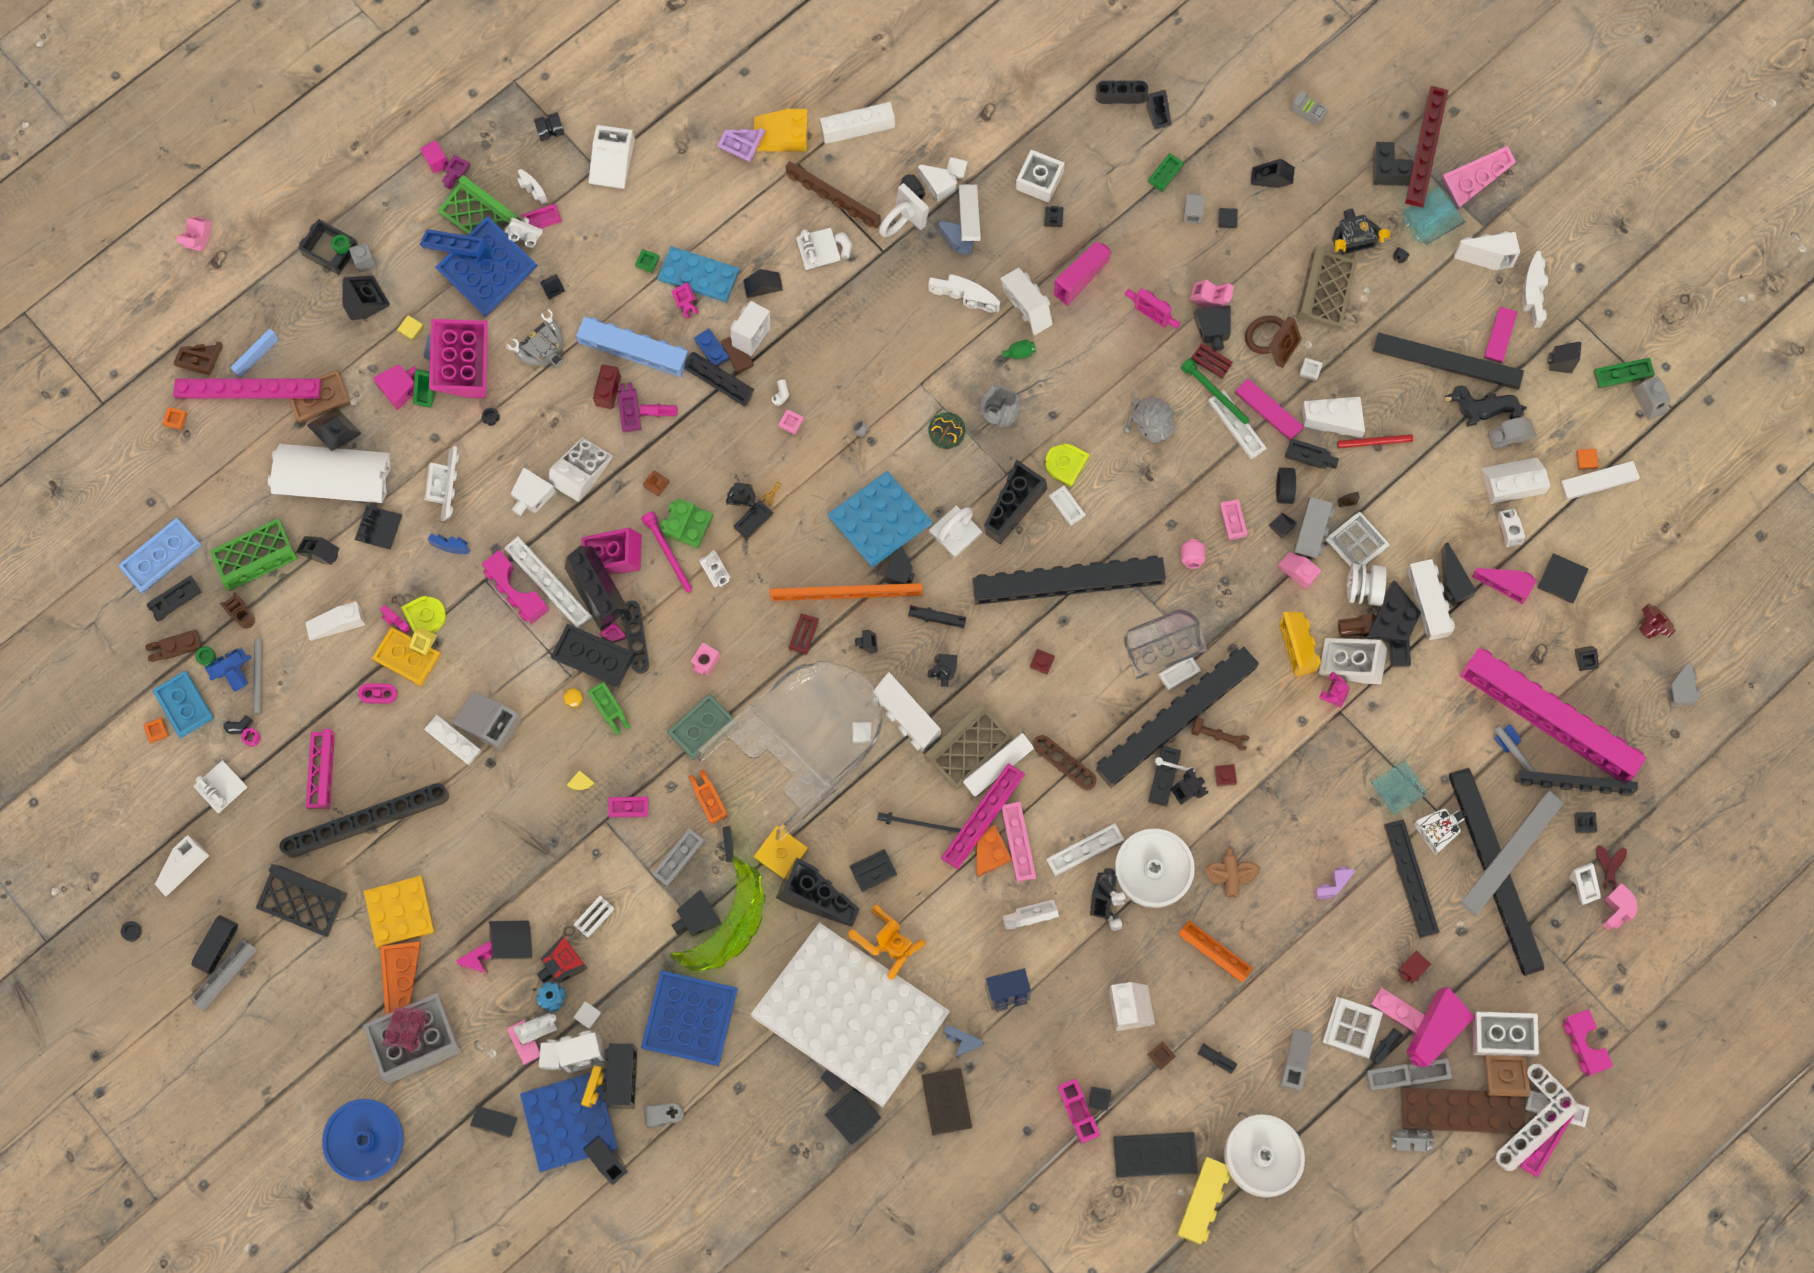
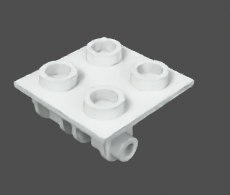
M831 228L812 233L808 232V230H803L801 235L796 237L805 270L841 261Z
M223 760L204 777L198 776L195 779L197 783L193 786L218 814L248 788Z

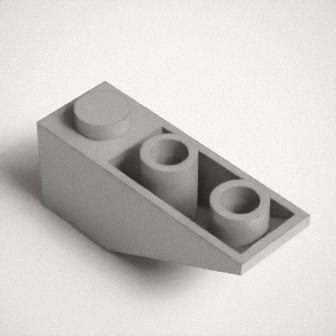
M1293 1029L1279 1085L1280 1088L1298 1093L1302 1090L1313 1038L1312 1033Z

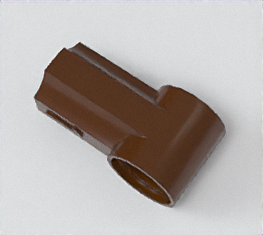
M1368 613L1360 615L1358 618L1338 620L1340 637L1354 635L1366 637L1376 615Z

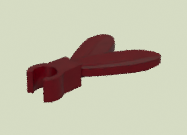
M1598 845L1596 855L1606 872L1603 887L1606 889L1608 887L1607 882H1611L1613 884L1612 890L1617 887L1615 873L1624 862L1627 850L1626 848H1621L1611 860L1606 849Z

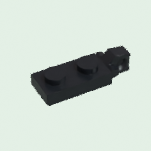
M1290 439L1285 458L1326 469V466L1336 469L1339 458L1330 456L1331 452H1328L1327 449L1295 439Z

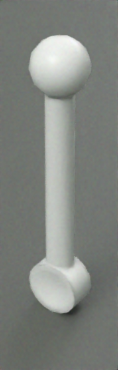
M1160 757L1155 760V764L1158 766L1166 765L1183 771L1192 768L1163 761Z

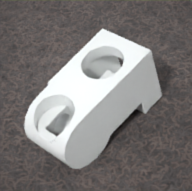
M1516 510L1499 511L1498 520L1504 535L1505 548L1522 545L1525 534Z

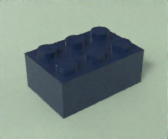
M1025 968L986 978L985 988L991 1010L996 1009V1012L1008 1009L1007 1006L1013 1004L1016 1007L1023 1006L1030 1000L1031 989Z

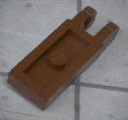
M197 629L159 640V642H152L145 646L147 651L159 648L162 650V653L149 655L148 660L150 662L162 659L167 660L197 651L202 647Z

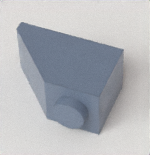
M939 221V233L952 250L961 255L972 254L974 241L961 240V224Z

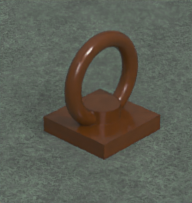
M1272 315L1259 317L1248 326L1245 332V342L1251 351L1258 354L1272 353L1276 365L1282 368L1302 340L1295 319L1289 316L1285 321ZM1264 323H1274L1280 329L1274 335L1269 346L1261 347L1256 345L1252 340L1254 330Z

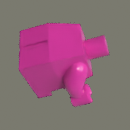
M1331 672L1329 680L1334 682L1331 683L1327 693L1325 691L1321 692L1319 699L1341 708L1351 688L1342 677L1337 676L1335 672Z

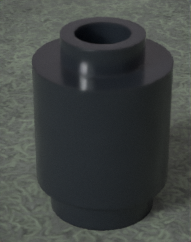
M908 174L901 179L900 185L904 183L920 199L924 198L926 195L924 192L925 188L915 175Z

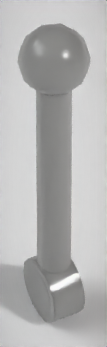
M1138 398L1132 400L1133 407L1127 426L1123 429L1126 434L1131 431L1132 414L1140 403Z

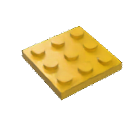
M421 875L364 891L376 948L435 933L424 881Z

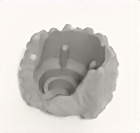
M992 385L981 399L979 413L990 424H998L999 428L1008 427L1019 417L1020 399L1016 395L1017 393L1010 390L1009 387L1004 389L1002 386Z
M1147 397L1133 411L1132 418L1137 424V429L1151 443L1165 441L1174 433L1176 427L1174 421L1175 413L1168 403L1165 404L1162 398Z

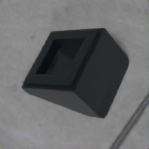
M1281 513L1269 524V527L1282 539L1297 523L1284 513Z
M1594 646L1574 649L1579 671L1599 668L1598 652Z

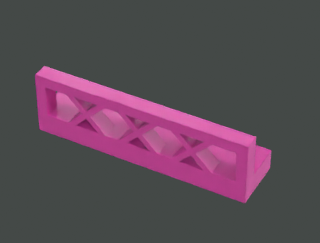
M323 729V732H311L306 794L307 809H330L335 733L331 729ZM316 737H322V747L320 749L315 745ZM321 754V766L317 768L314 764V759ZM320 773L319 785L316 787L313 784V778ZM319 792L318 804H311L312 796Z

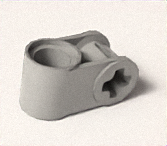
M675 1103L644 1107L646 1128L681 1121L684 1116L683 1108ZM672 1108L678 1111V1113L675 1114V1118L669 1115V1112L673 1111Z

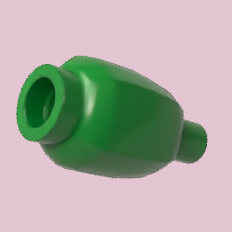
M1021 340L1011 344L1009 350L1002 351L1003 358L1024 359L1032 356L1036 352L1034 341Z

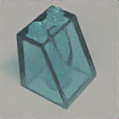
M1439 186L1426 195L1423 208L1412 205L1402 212L1405 216L1403 219L1404 223L1408 228L1412 227L1415 230L1414 237L1419 243L1423 242L1425 245L1466 222L1447 194Z

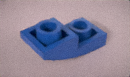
M431 533L427 539L432 546L446 552L455 554H469L470 552L467 546L468 543L460 537L456 539L451 536L447 540L440 534L436 536Z

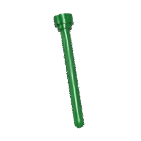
M1189 358L1182 364L1180 369L1185 374L1193 375L1243 424L1249 423V418L1197 369L1195 361Z

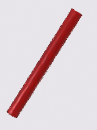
M1413 434L1337 441V448L1413 442Z

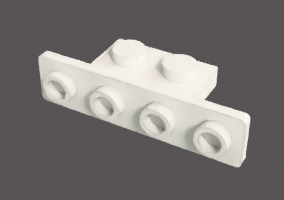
M453 446L448 452L447 466L435 463L428 464L424 500L442 504L440 518L442 522L451 517L453 507L450 505L451 499L454 498L455 489L453 488V482H455L457 477L455 464L459 460L456 446Z

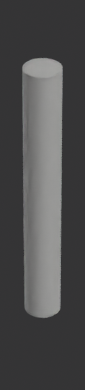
M1497 725L1493 730L1525 771L1535 772V769L1503 728Z

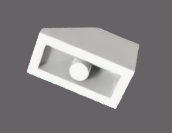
M926 165L918 166V175L937 202L956 192L957 181L954 175L949 174L946 169Z

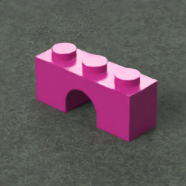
M1589 1009L1563 1019V1030L1571 1039V1049L1574 1054H1577L1579 1068L1582 1073H1585L1586 1077L1613 1067L1606 1048L1594 1050L1586 1043L1587 1033L1597 1029Z
M1075 1078L1057 1086L1058 1093L1080 1144L1082 1145L1099 1138V1130L1087 1108L1077 1079Z

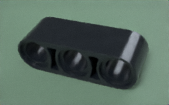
M1100 81L1096 85L1095 99L1101 104H1141L1147 100L1148 85L1144 81Z
M219 915L193 957L191 965L209 975L212 974L238 929V923Z

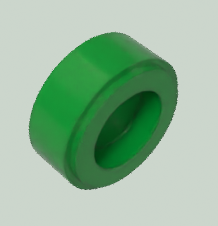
M339 234L333 237L331 246L336 253L344 254L349 251L351 243L347 236Z
M204 646L197 650L195 658L200 665L207 666L216 659V653L212 648Z

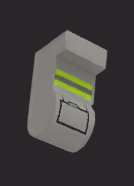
M1302 90L1293 101L1290 110L1317 125L1322 122L1328 113L1324 105L1316 103V101L1307 97V93Z

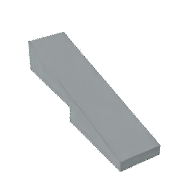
M1448 1058L1434 1060L1428 1067L1405 1064L1367 1071L1371 1091L1453 1080Z

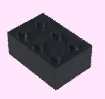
M609 1043L608 1049H605V1061L608 1062V1067L604 1069V1081H606L607 1086L606 1089H603V1102L611 1109H635L638 1048L634 1044Z

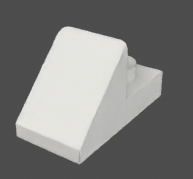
M1589 863L1574 869L1569 878L1576 885L1579 901L1584 905L1600 899L1601 894L1594 864Z

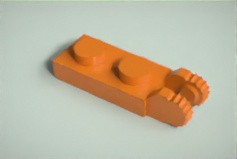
M702 769L699 772L705 784L698 787L695 777L693 775L688 777L712 825L728 817V814L712 782L708 780Z

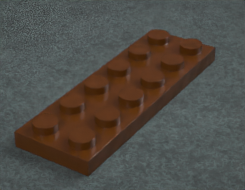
M1401 1088L1402 1129L1517 1134L1525 1127V1097L1488 1095V1091Z

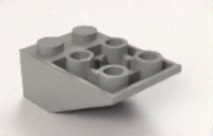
M473 691L453 724L502 752L522 718L517 712L503 704Z

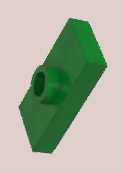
M1169 153L1150 176L1148 183L1163 192L1184 166V162Z

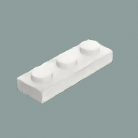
M438 715L424 729L468 766L481 752L477 746Z

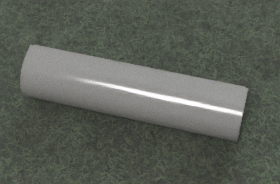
M245 938L242 939L190 1000L202 1011H205L258 949Z

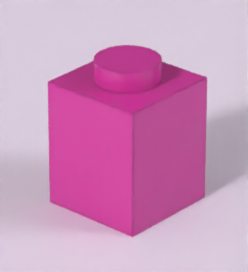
M436 140L420 148L433 174L445 169L448 161Z

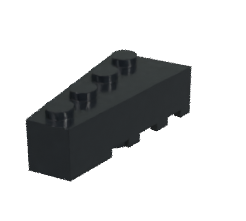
M1017 459L1012 472L1007 477L1003 490L999 494L996 504H994L984 524L986 535L1000 545L1048 489L1046 479Z

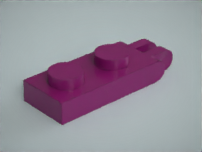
M632 382L628 383V390H625V385L622 383L620 384L621 391H617L622 431L641 430L637 390L632 388Z

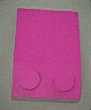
M624 528L582 537L581 546H593L608 573H629L641 570L642 534L635 530Z

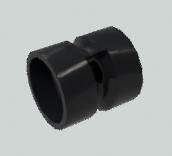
M558 112L549 114L547 118L542 116L534 119L541 142L551 139V136L559 137L565 135Z

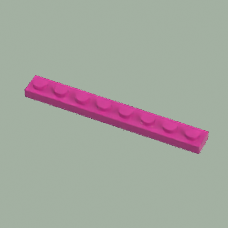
M320 378L175 379L173 396L176 399H320L322 380Z

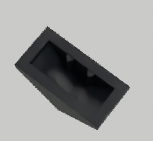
M1166 90L1148 94L1146 108L1153 128L1158 129L1172 125Z
M759 269L743 280L747 298L783 291L779 272Z

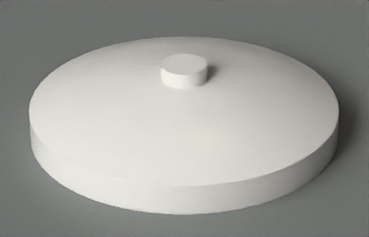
M1146 829L1133 834L1123 843L1116 857L1115 875L1121 890L1130 900L1145 907L1161 908L1177 902L1186 894L1194 877L1195 867L1190 849L1181 838L1166 830Z
M1263 1114L1247 1117L1231 1130L1225 1143L1224 1157L1229 1174L1238 1186L1252 1195L1259 1197L1281 1195L1290 1190L1299 1181L1303 1173L1305 1154L1302 1142L1294 1129L1277 1117Z

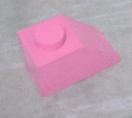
M1289 552L1277 566L1306 591L1318 579L1322 571L1309 559Z

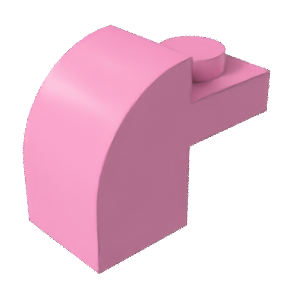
M197 216L187 218L186 233L177 236V243L183 244V247L202 251L210 237L212 220Z
M1203 280L1194 284L1190 300L1206 308L1224 306L1232 299L1234 286L1229 283L1216 286L1207 280Z
M1622 883L1604 899L1615 910V913L1603 924L1608 931L1613 927L1617 929L1624 920L1628 923L1636 915V898Z

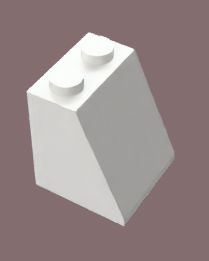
M1134 982L1111 985L1109 998L1115 1031L1155 1025L1148 985Z

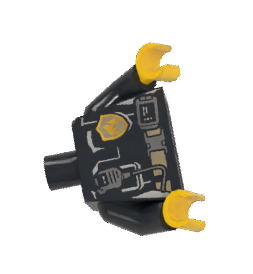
M1347 209L1343 212L1345 219L1341 220L1339 226L1334 230L1332 243L1335 246V252H1338V249H1340L1341 255L1376 247L1378 238L1380 243L1384 242V238L1390 240V231L1388 229H1381L1374 222L1368 220L1366 215L1356 216L1354 209Z

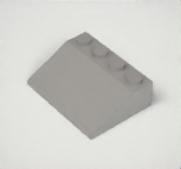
M438 993L363 1025L380 1076L387 1084L462 1053L456 1033Z

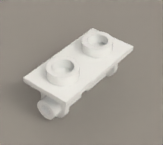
M547 1013L515 1026L513 1029L520 1042L525 1044L557 1031L558 1029L554 1024L557 1019L555 1014Z

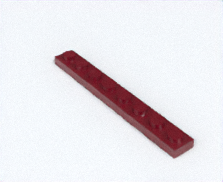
M1431 86L1429 89L1405 204L1423 208L1425 204L1449 90Z

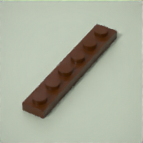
M791 161L785 166L786 174L792 181L797 180L807 190L812 189L822 199L830 200L837 208H843L852 217H858L863 220L867 226H873L876 229L880 226L881 216Z

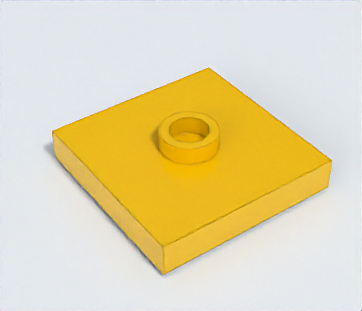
M776 826L756 852L754 858L784 879L795 859H802L808 851V847Z

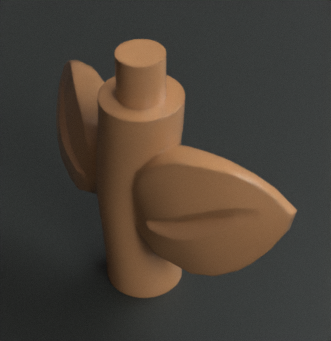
M1225 849L1223 863L1213 862L1205 867L1206 875L1212 883H1225V897H1238L1239 883H1250L1260 871V866L1251 862L1237 864V858L1233 856V849Z

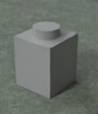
M1197 193L1187 194L1183 222L1202 224L1205 196Z
M367 242L349 248L359 273L377 267Z

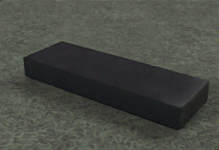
M1162 746L1159 757L1163 761L1178 765L1181 750ZM1157 765L1148 802L1167 807L1176 768Z

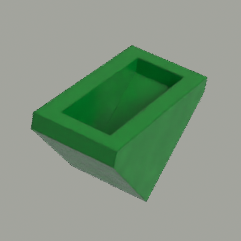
M415 370L413 404L431 408L437 391L429 390V371Z

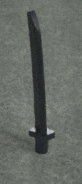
M878 812L877 820L885 821L888 825H890L891 821L952 832H960L961 830L959 828L892 816L893 812H888V814Z

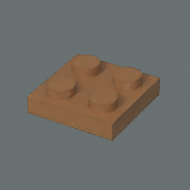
M1485 1056L1488 1095L1529 1097L1530 1086L1526 1056Z

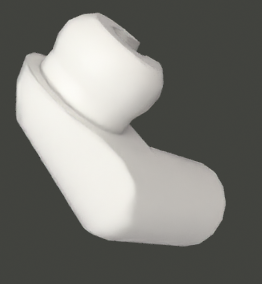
M837 233L835 241L842 245L841 258L849 259L852 242L846 233Z
M785 379L777 381L779 392L772 396L771 399L772 403L776 406L783 405L789 397Z

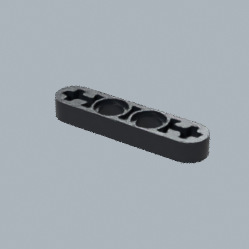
M636 601L626 602L628 610H630L631 606H634L637 609L634 610L635 618L639 617V619H632L630 611L623 613L629 650L633 651L636 655L631 665L636 673L643 674L649 669V658L641 608ZM634 623L640 625V629L636 633L630 631V626ZM637 641L643 644L642 649L639 651L632 649V645ZM640 655L642 662L645 663L642 665V668L635 666L638 664L637 656Z

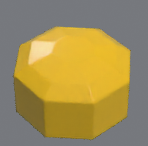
M575 688L567 690L563 696L565 704L571 708L579 707L583 702L581 691Z

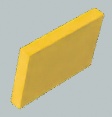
M391 626L371 659L413 683L422 686L441 653L430 648L428 654L424 655L409 648L412 637Z

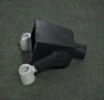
M1105 868L1103 873L1099 872L1096 877L1091 897L1090 915L1105 918V920L1109 921L1111 930L1117 931L1122 929V922L1120 918L1113 919L1112 905L1125 904L1123 901L1125 900V894L1123 892L1116 893L1117 876L1115 871L1111 868Z

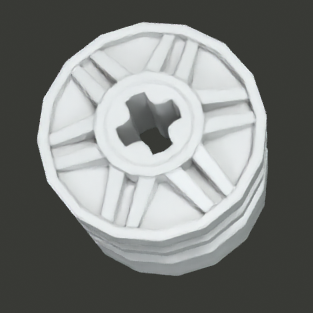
M1352 563L1346 582L1348 603H1354L1357 595L1358 604H1362L1364 596H1367L1369 605L1382 606L1386 588V566L1372 565L1370 572L1367 573L1365 564H1361L1360 571L1358 572V564Z

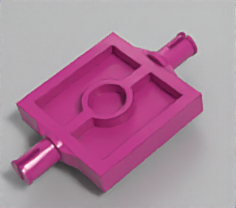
M1129 288L1126 290L1124 295L1133 300L1136 310L1164 328L1169 324L1178 329L1181 322L1172 318V308L1166 301H1160L1151 291H1145L1142 288L1137 294Z

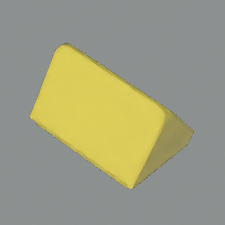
M419 628L414 631L409 648L427 655L437 635Z

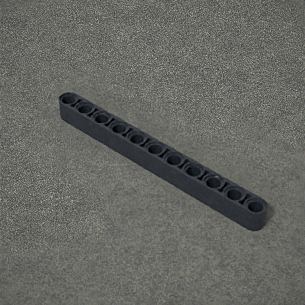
M1468 767L1449 773V779L1482 869L1485 871L1501 849L1473 774ZM1509 874L1495 891L1493 898L1523 976L1543 971L1544 964L1511 875Z

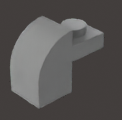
M1524 417L1501 423L1502 426L1489 431L1493 447L1496 450L1513 442L1522 444L1537 437L1532 420Z

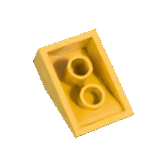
M785 109L754 117V130L764 129L766 131L756 151L807 152V109Z

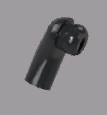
M245 715L240 722H225L223 728L229 734H242L253 720Z

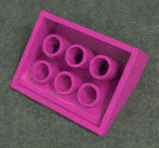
M431 319L429 390L466 398H486L488 321Z

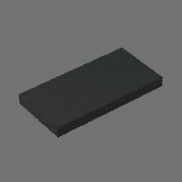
M567 624L550 658L619 688L635 653Z
M1194 1132L1113 1136L1116 1178L1198 1173Z

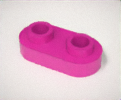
M367 683L359 688L358 696L366 704H391L397 699L398 692L391 684ZM372 692L371 697H366V694ZM391 692V696L386 698V693Z

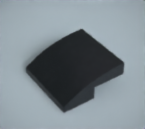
M529 920L489 921L492 960L532 958Z

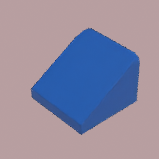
M1511 724L1503 729L1515 745L1522 741ZM1497 735L1494 740L1508 753L1510 750Z

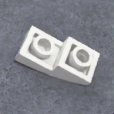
M518 170L520 177L517 180L521 189L525 187L527 193L532 192L535 201L539 199L541 205L548 203L546 195L537 181L525 171Z

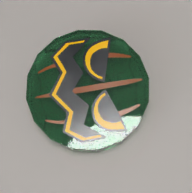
M951 412L936 415L930 421L928 427L932 443L942 449L959 446L966 434L962 418Z

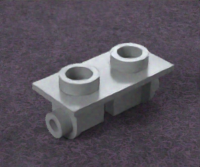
M1397 1129L1396 1131H1391L1393 1137L1391 1148H1395V1150L1410 1151V1143L1414 1144V1151L1429 1152V1150H1433L1432 1141L1435 1139L1432 1133L1427 1130L1409 1132L1406 1129Z

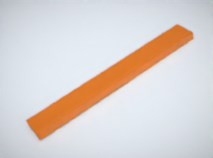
M922 583L775 588L769 589L771 601L922 596L923 586Z

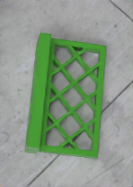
M464 175L458 180L460 183L438 210L439 213L467 234L480 223H473L472 214L481 213L483 220L485 218L484 212L492 211L494 213V220L492 221L497 226L500 222H507L509 224L511 218L522 221L516 214ZM463 189L466 191L467 199L458 200L457 195ZM479 201L481 209L471 211V202ZM467 203L468 211L459 213L458 204ZM455 205L456 213L447 214L444 211L448 206ZM469 215V224H460L459 216Z
M279 518L210 550L220 574L221 582L228 591L298 559ZM278 525L279 530L277 534H269L270 529ZM256 535L262 536L259 544L251 542ZM267 537L274 539L271 547L263 545ZM278 541H283L287 545L281 549L275 548ZM239 543L245 544L242 552L234 550ZM249 546L257 547L254 555L246 553ZM261 549L269 550L266 556L258 557ZM223 551L228 552L224 560L217 558L216 554ZM232 554L240 555L236 563L228 562ZM244 557L250 558L249 564L245 566L240 565ZM227 565L234 567L232 572L224 574Z

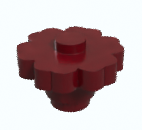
M1648 603L1641 609L1646 619L1641 623L1639 630L1648 639L1656 637L1659 633L1669 638L1676 632L1673 623L1667 615L1656 606Z

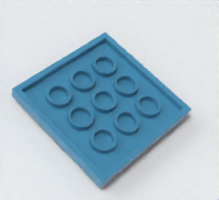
M888 471L827 514L828 518L872 568L933 524L927 514Z

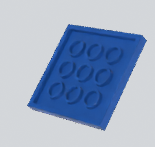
M488 216L467 235L487 240V245L481 257L449 253L435 266L485 317L538 267L514 241L509 240L508 235Z
M661 970L641 1049L719 1067L738 988Z
M591 1073L520 1093L539 1172L589 1158L583 1148L598 1135L613 1151L618 1149L609 1110L606 1103L603 1102L602 1085H599L597 1090L599 1097L596 1105L593 1104L592 1108L581 1105Z

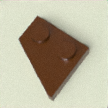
M216 342V345L210 346L199 344L193 347H180L173 363L176 367L210 375L223 348L222 342Z

